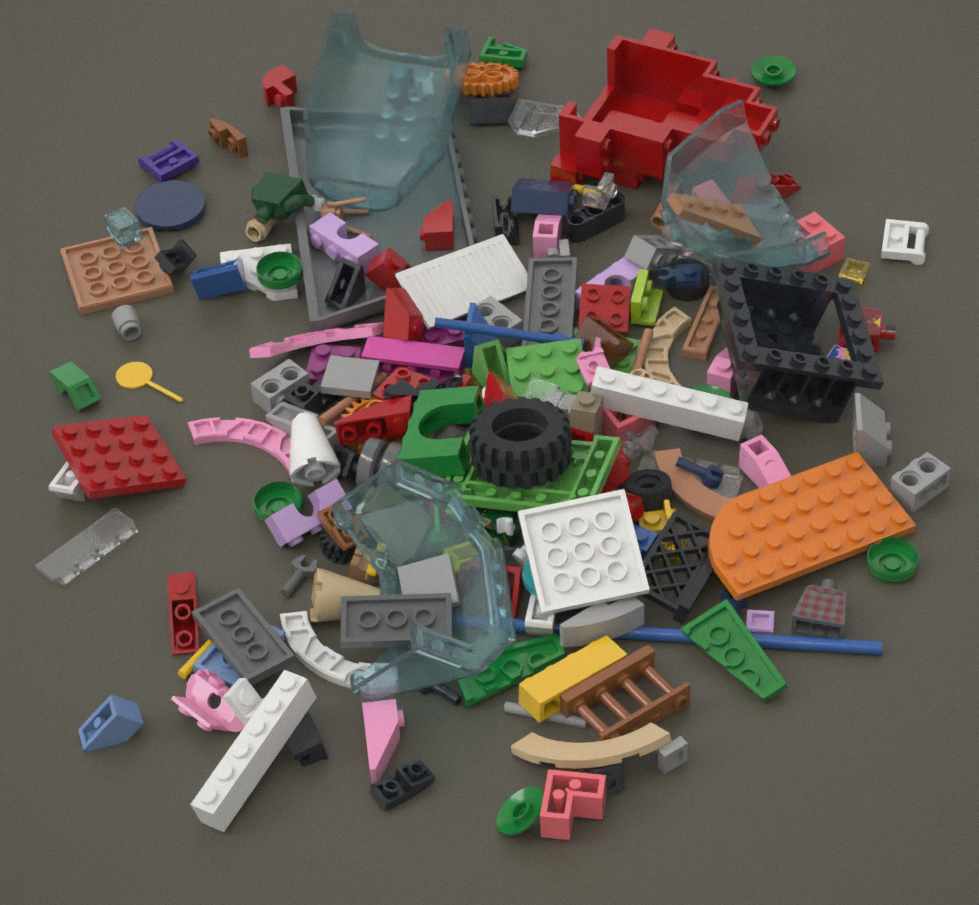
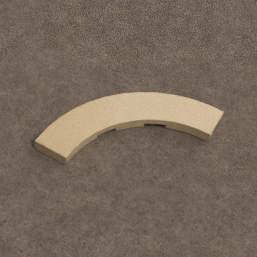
M675 306L655 323L653 328L654 334L643 369L654 375L657 381L681 386L672 372H670L668 357L671 346L676 338L691 325V318Z
M649 723L634 732L620 737L586 743L555 741L532 732L511 745L512 754L535 764L541 765L542 762L555 764L557 768H594L622 763V758L638 754L639 757L646 755L669 743L671 737L669 732L653 723Z

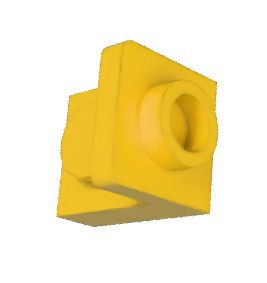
M669 499L663 500L664 510L644 512L643 516L638 519V525L657 532L659 536L676 509H671Z

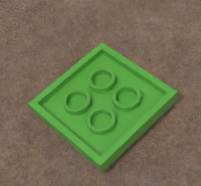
M581 338L506 348L510 385L517 398L526 397V399H532L534 397L540 398L544 402L546 393L577 395L578 391L589 393L588 386L576 362L577 356L583 352Z

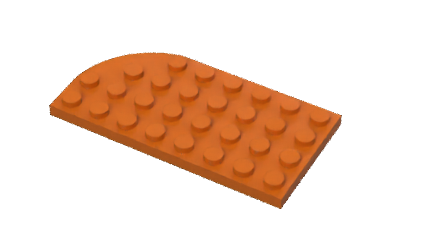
M855 452L730 500L722 507L713 521L708 539V554L715 573L734 599L739 601L867 551L874 542H876V545L880 544L883 538H900L915 531L916 524L861 455Z

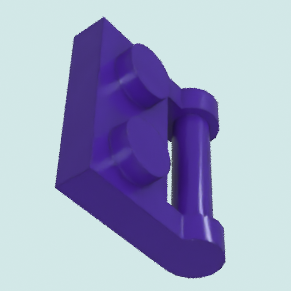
M179 139L171 141L170 145L148 157L143 156L138 159L141 169L150 172L160 182L167 181L200 163L199 156Z

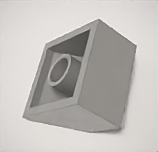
M855 393L852 424L854 453L858 452L869 467H886L887 456H892V441L887 440V437H890V422H885V411L862 394Z

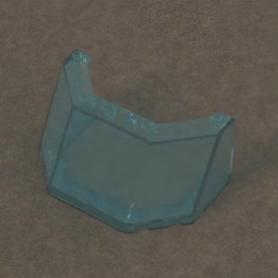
M398 458L332 504L334 522L339 529L349 534L379 575L381 595H402L397 567L449 553L452 558L461 605L452 608V637L416 624L409 629L411 646L387 647V651L365 671L357 670L351 674V693L372 701L479 675L505 651L504 649L516 640L503 545L497 537L492 539L484 527L487 523L474 506L468 507L461 497L464 492L458 484Z

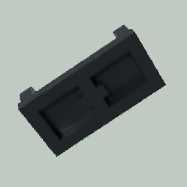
M515 92L494 93V96L489 94L473 96V94H469L470 124L515 123Z
M498 195L492 196L495 237L503 234L510 246L520 245L516 212H511V197H508L507 205L501 206Z
M307 711L287 740L294 759L303 758L300 760L301 766H308L319 760L329 758L309 711Z

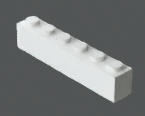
M599 366L596 368L590 392L603 396L604 409L735 441L740 439L748 408L747 402Z
M286 670L283 671L190 804L201 823L222 832L227 829L317 698L307 678Z

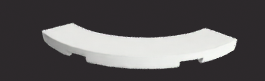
M307 611L280 614L282 630L285 631L286 642L299 661L318 676L332 683L355 690L370 692L398 691L395 664H370L363 662L357 664L345 660L344 656L320 643L310 625Z

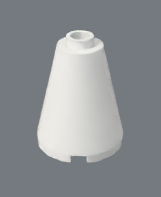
M307 412L300 413L292 420L289 463L291 482L300 487H313L314 482L321 480L322 484L329 483L340 474V463L317 417Z

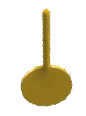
M130 362L121 366L116 372V381L123 388L138 389L149 385L169 397L183 402V398L151 381L153 372L151 367L145 363Z

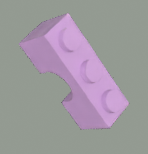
M328 213L309 226L310 242L314 248L321 250L337 262H340L341 257L358 263L363 266L364 273L367 271L372 259L380 254L379 244L363 233L356 238L348 239L346 222L332 213Z
M623 257L602 273L597 274L586 284L631 287V299L638 271L644 268ZM581 286L575 291V306L579 312Z
M337 479L308 495L313 505L312 516H303L292 503L264 520L279 547L288 543L291 548L303 541L302 535L308 531L312 535L321 531V528L324 526L317 517L318 511L340 501L346 510L352 506Z

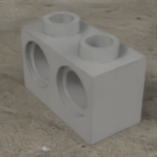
M634 235L624 257L645 270H659V267H668L672 262L678 260L681 248L659 235Z
M492 296L476 304L489 325L523 330V320ZM496 336L505 349L520 341L519 339Z
M292 360L284 361L250 383L253 402L267 413L282 401L292 404L285 399V395L300 381L310 385L308 373Z
M926 452L921 457L915 458L902 471H898L892 476L890 493L897 502L914 513L949 487L951 468Z

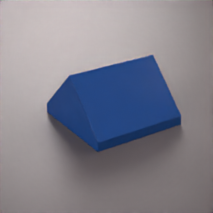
M242 258L196 269L190 275L191 282L200 300L246 290Z

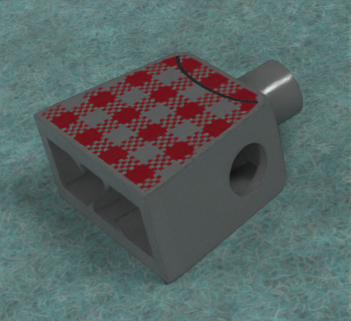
M825 579L821 582V586L809 585L806 587L792 615V634L844 639L846 593L842 590H837V583L835 581Z

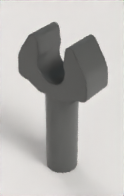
M301 555L291 562L292 571L295 573L282 588L281 594L283 596L290 597L304 578L314 579L316 568H318L317 559L313 560L308 567H304L306 565L305 555Z

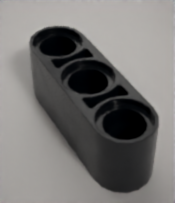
M610 192L567 214V239L573 243H581L624 221L625 196L620 192Z

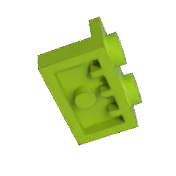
M639 269L631 298V324L655 326L663 290L653 289V280H649V270Z

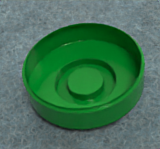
M278 251L267 254L258 261L256 266L258 281L270 289L289 288L297 284L303 275L301 260L290 252Z
M288 482L266 484L256 492L253 499L255 514L263 522L272 514L292 503L300 514L304 507L302 492L297 486Z
M897 537L883 538L880 544L876 545V542H874L868 549L867 567L880 580L902 582L908 580L917 572L919 553L916 547L907 540Z

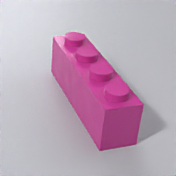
M368 336L361 355V359L379 360L380 368L378 374L385 372L388 377L399 365L429 378L434 377L440 382H443L447 377H453L454 374L462 376L466 369L464 347Z

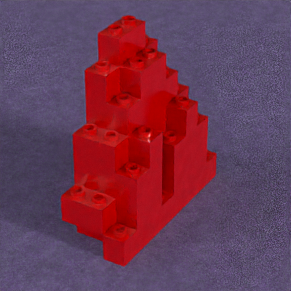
M650 28L642 41L615 35L607 47V85L584 118L577 117V103L570 101L567 102L559 113L560 152L550 164V178L552 181L575 182V184L580 185L587 177L637 190L640 184L646 181L647 177L672 183L675 177L681 174L683 168L698 172L702 165L708 162V159L733 165L737 158L743 155L744 150L760 154L763 148L769 145L772 134L777 132L780 126L778 108L762 104L763 98L760 97L761 87L719 77L720 72L717 71L716 60L677 51L678 46L675 44V34Z

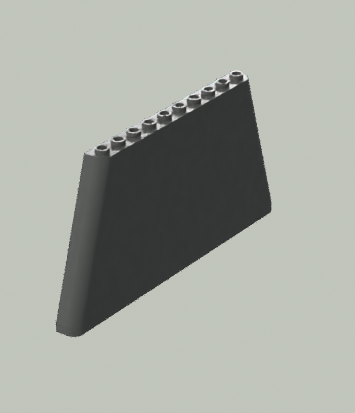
M302 107L280 108L289 176L302 179L308 194L325 198V204H327V201L336 202L365 197V202L339 207H343V209L369 210V214H344L343 221L346 222L348 227L371 234L372 237L370 239L379 244L380 254L390 247L412 267L477 243L476 230L471 229L474 227L472 213L468 214V212H471L469 198H464L467 197L466 183H461L464 182L463 168H460V154H455L458 153L457 139H454V125H449L448 116ZM447 200H452L454 249L426 251L425 241L420 242L419 227H424V217ZM304 206L294 211L311 332L341 327L385 312L386 291H382L365 276L366 272L364 273L366 292L351 307L341 310L324 303L339 262L331 259L321 250L314 248L310 242L309 226L321 219V211L311 210V207ZM347 232L348 239H353L359 236Z

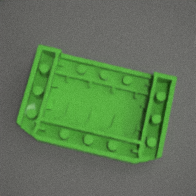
M468 431L464 439L470 455L465 475L446 476L442 484L443 493L463 506L515 512L601 494L620 450V437L594 435L593 442L571 440L572 460L562 475H559L552 482L547 481L544 486L538 487L536 485L532 486L531 489L523 490V488H516L514 490L508 489L507 486L502 488L495 486L493 482L488 483L477 474L472 465Z

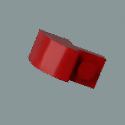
M282 64L267 72L262 79L264 101L268 107L276 104L279 108L295 107L294 94L297 93L296 75Z

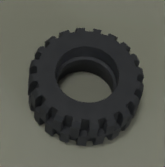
M518 397V399L506 398L503 402L498 403L496 401L491 403L489 408H483L471 422L469 437L472 465L477 474L488 483L493 482L495 486L501 488L507 486L508 489L514 490L516 488H523V490L531 489L532 486L536 485L538 487L544 486L547 481L552 482L559 475H562L571 463L572 441L570 421L558 406L554 407V404L547 400L543 402L540 398L534 397L532 399H526V397Z

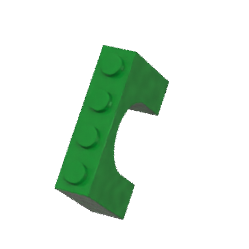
M479 386L420 390L418 399L414 402L412 417L408 420L406 435L402 439L401 451L397 454V466L399 469H402L405 479L465 475L470 455L464 438L429 439V437L445 426L471 423L475 416L486 406Z

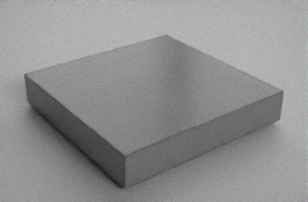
M330 355L320 386L321 393L371 399L380 368V361Z
M449 553L397 567L402 594L451 593L452 608L461 605L452 558Z

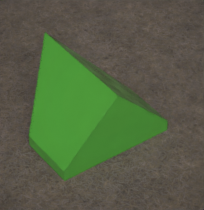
M499 339L474 346L472 374L483 388L486 387L488 372L490 371L510 384L506 349L501 345Z

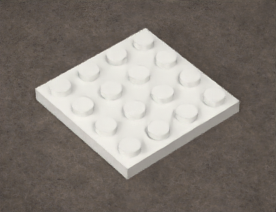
M624 489L518 511L541 616L649 593L650 589Z

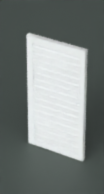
M501 234L398 272L395 277L423 314V322L429 330L434 328L436 317L455 320L468 315L470 303L478 304L489 296L502 302L525 293L528 273L505 236Z

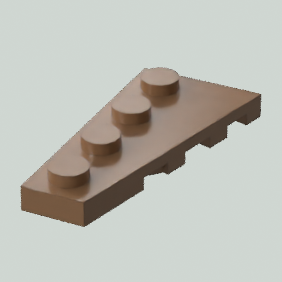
M671 193L667 199L674 212L680 218L702 226L707 223L719 232H722L724 229L732 232L733 237L741 239L743 236L748 237L749 242L755 245L762 239L745 214V209L737 203L731 204L721 200L715 201L704 197L699 198Z

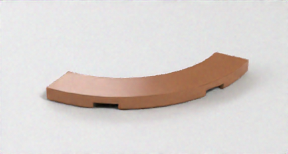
M680 448L655 451L654 457L657 468L669 475L673 495L693 512L714 521L722 507L732 499L710 490L698 481L692 473L675 466L679 456L682 457Z

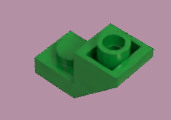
M71 361L49 372L59 393L67 392L77 411L102 399L91 378Z

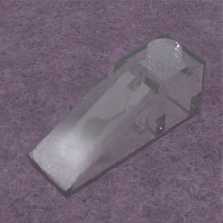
M518 99L507 122L512 127L514 133L520 137H538L559 131V113L565 106Z

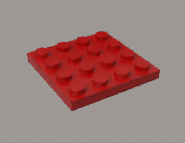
M148 415L53 426L52 436L88 499L185 486V475Z

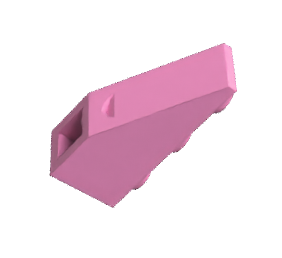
M538 214L533 232L534 258H548V249H559L564 216Z
M763 435L740 444L739 467L759 488L791 476L777 450Z

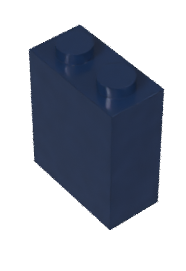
M519 178L512 188L511 212L567 216L578 202V190L575 189V182Z

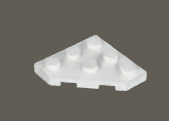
M291 244L220 252L221 263L242 258L247 288L255 292L259 290L273 301L298 298L296 284L286 289H270L258 281L256 272L257 263L262 257L278 251L292 253Z

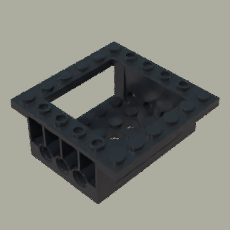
M713 258L711 268L719 295L717 309L740 401L748 403L747 410L837 423L856 387L881 389L884 381L853 279L737 261L730 258ZM831 300L835 304L851 361L825 357L823 355L816 328Z

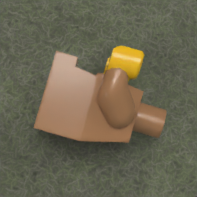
M377 541L374 551L364 549L365 546L358 544L351 560L347 577L368 585L377 586L381 577L391 580L394 570L385 567L387 559L383 555L387 545Z

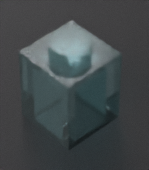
M125 206L104 215L107 233L121 248L142 239L139 220Z

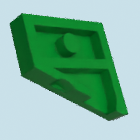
M492 36L488 37L479 55V64L480 62L485 64L489 62L501 63V65L508 64V67H514V69L523 68L527 60L526 49L516 47L508 42L500 45L495 43V37Z

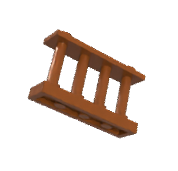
M646 645L561 694L560 713L566 719L571 715H581L599 733L598 741L613 739L634 732L649 723L655 724L677 710L684 709L690 703L691 684L685 682L674 688L654 669L655 650ZM646 676L665 695L652 701L633 681ZM620 689H625L643 708L630 714L611 694ZM597 702H603L621 721L608 727L589 707Z

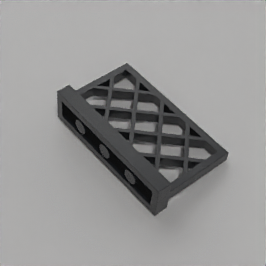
M674 510L643 560L644 569H647L645 571L646 577H650L654 587H649V593L642 596L675 614L673 620L683 624L712 576L714 569L709 559L708 545L699 546L696 538L704 536L709 539L710 529ZM676 521L682 524L687 532L676 533L673 523ZM690 538L693 547L682 549L679 539ZM673 541L676 550L665 551L662 542ZM696 553L699 563L688 564L685 555ZM679 556L682 565L671 567L668 558ZM661 559L665 568L653 570L650 560ZM685 572L688 581L677 583L674 573ZM667 574L671 584L659 585L656 576ZM674 590L677 597L676 602L674 603L666 599L663 592Z

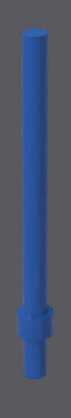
M438 317L435 318L434 327L539 343L580 339L567 337L564 333L554 332V334ZM581 339L582 349L584 346V339Z

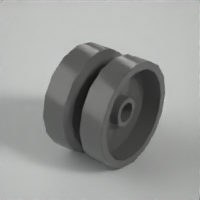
M370 437L366 441L357 467L356 484L359 493H365L372 484L376 486L384 479L395 488L396 485L406 484L407 479H405L402 469H399L397 466V454L401 451L402 443L392 442L388 446L386 440Z

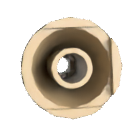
M316 568L311 595L314 608H310V622L341 620V596L385 594H380V588L322 568Z

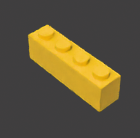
M606 635L597 641L591 642L581 650L569 654L554 665L546 667L536 675L526 678L519 684V704L540 723L560 712L561 694L627 657L628 654Z

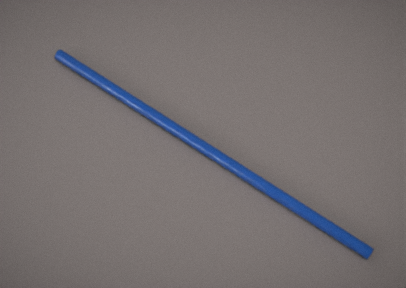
M452 615V628L526 633L525 619ZM555 621L554 634L560 635V624L564 621ZM640 626L631 632L616 637V639L694 643L681 632V629ZM751 633L761 648L882 655V641Z

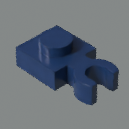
M701 264L677 265V269L659 267V285L669 286L672 283H677V288H701Z

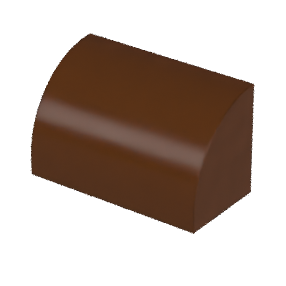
M586 316L575 338L584 339L583 350L585 352H592L595 338H601V348L604 350L603 354L609 367L620 363L634 346L631 341L602 319Z

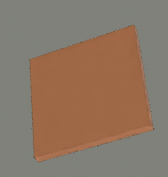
M152 227L60 249L80 315L174 293V287L169 274L159 267V263L154 258L160 251Z

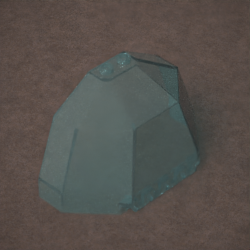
M741 99L719 109L667 155L661 197L664 211H661L660 214L664 223L671 225L672 229L670 230L676 243L680 241L682 245L710 263L714 257L780 268L807 266L831 255L827 233L822 231L807 238L775 185H770L772 181L771 175L766 168L747 123L744 104ZM671 193L699 198L704 197L715 201L721 200L731 204L737 203L745 209V214L762 239L755 245L749 242L748 237L743 236L741 239L733 237L732 232L724 229L722 232H719L707 223L702 226L680 218L674 212L667 199Z

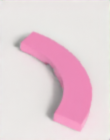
M384 323L354 325L355 327L350 329L337 327L286 337L284 342L273 343L271 341L252 347L249 350L250 358L272 357L307 346L376 336L383 333Z
M220 417L188 422V428L195 445L224 441L252 445L277 458L289 473L291 438L286 432L269 424L244 418L220 420Z

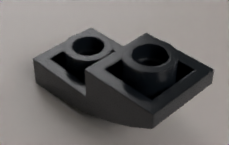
M421 759L396 767L395 776L371 784L369 793L381 808L387 811L422 792L435 781V776Z

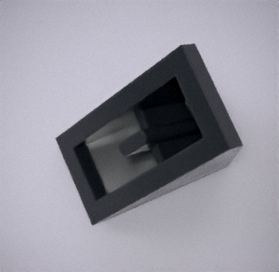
M341 257L324 303L341 310L351 307L366 292L363 266Z

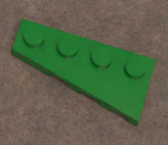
M727 599L680 628L685 636L764 703L788 688L782 676Z
M557 633L452 659L451 666L466 708L563 660L565 652L560 645Z

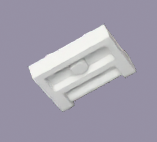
M886 219L881 258L908 260L915 265L923 264L926 257L924 252L925 237L928 235L929 226L923 222ZM909 233L916 236L914 249L907 248Z

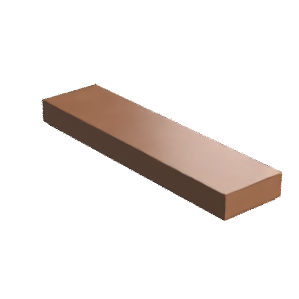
M709 285L682 348V356L704 361L708 357L721 326L717 309L719 295L716 286Z

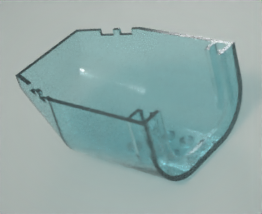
M332 11L303 110L304 134L307 148V177L311 186L319 194L333 202L365 197V202L344 206L352 209L369 210V212L389 211L398 207L442 161L445 156L472 55L467 30L444 27L443 33L446 41H444L443 48L445 54L441 56H425L377 47L362 36L355 14Z

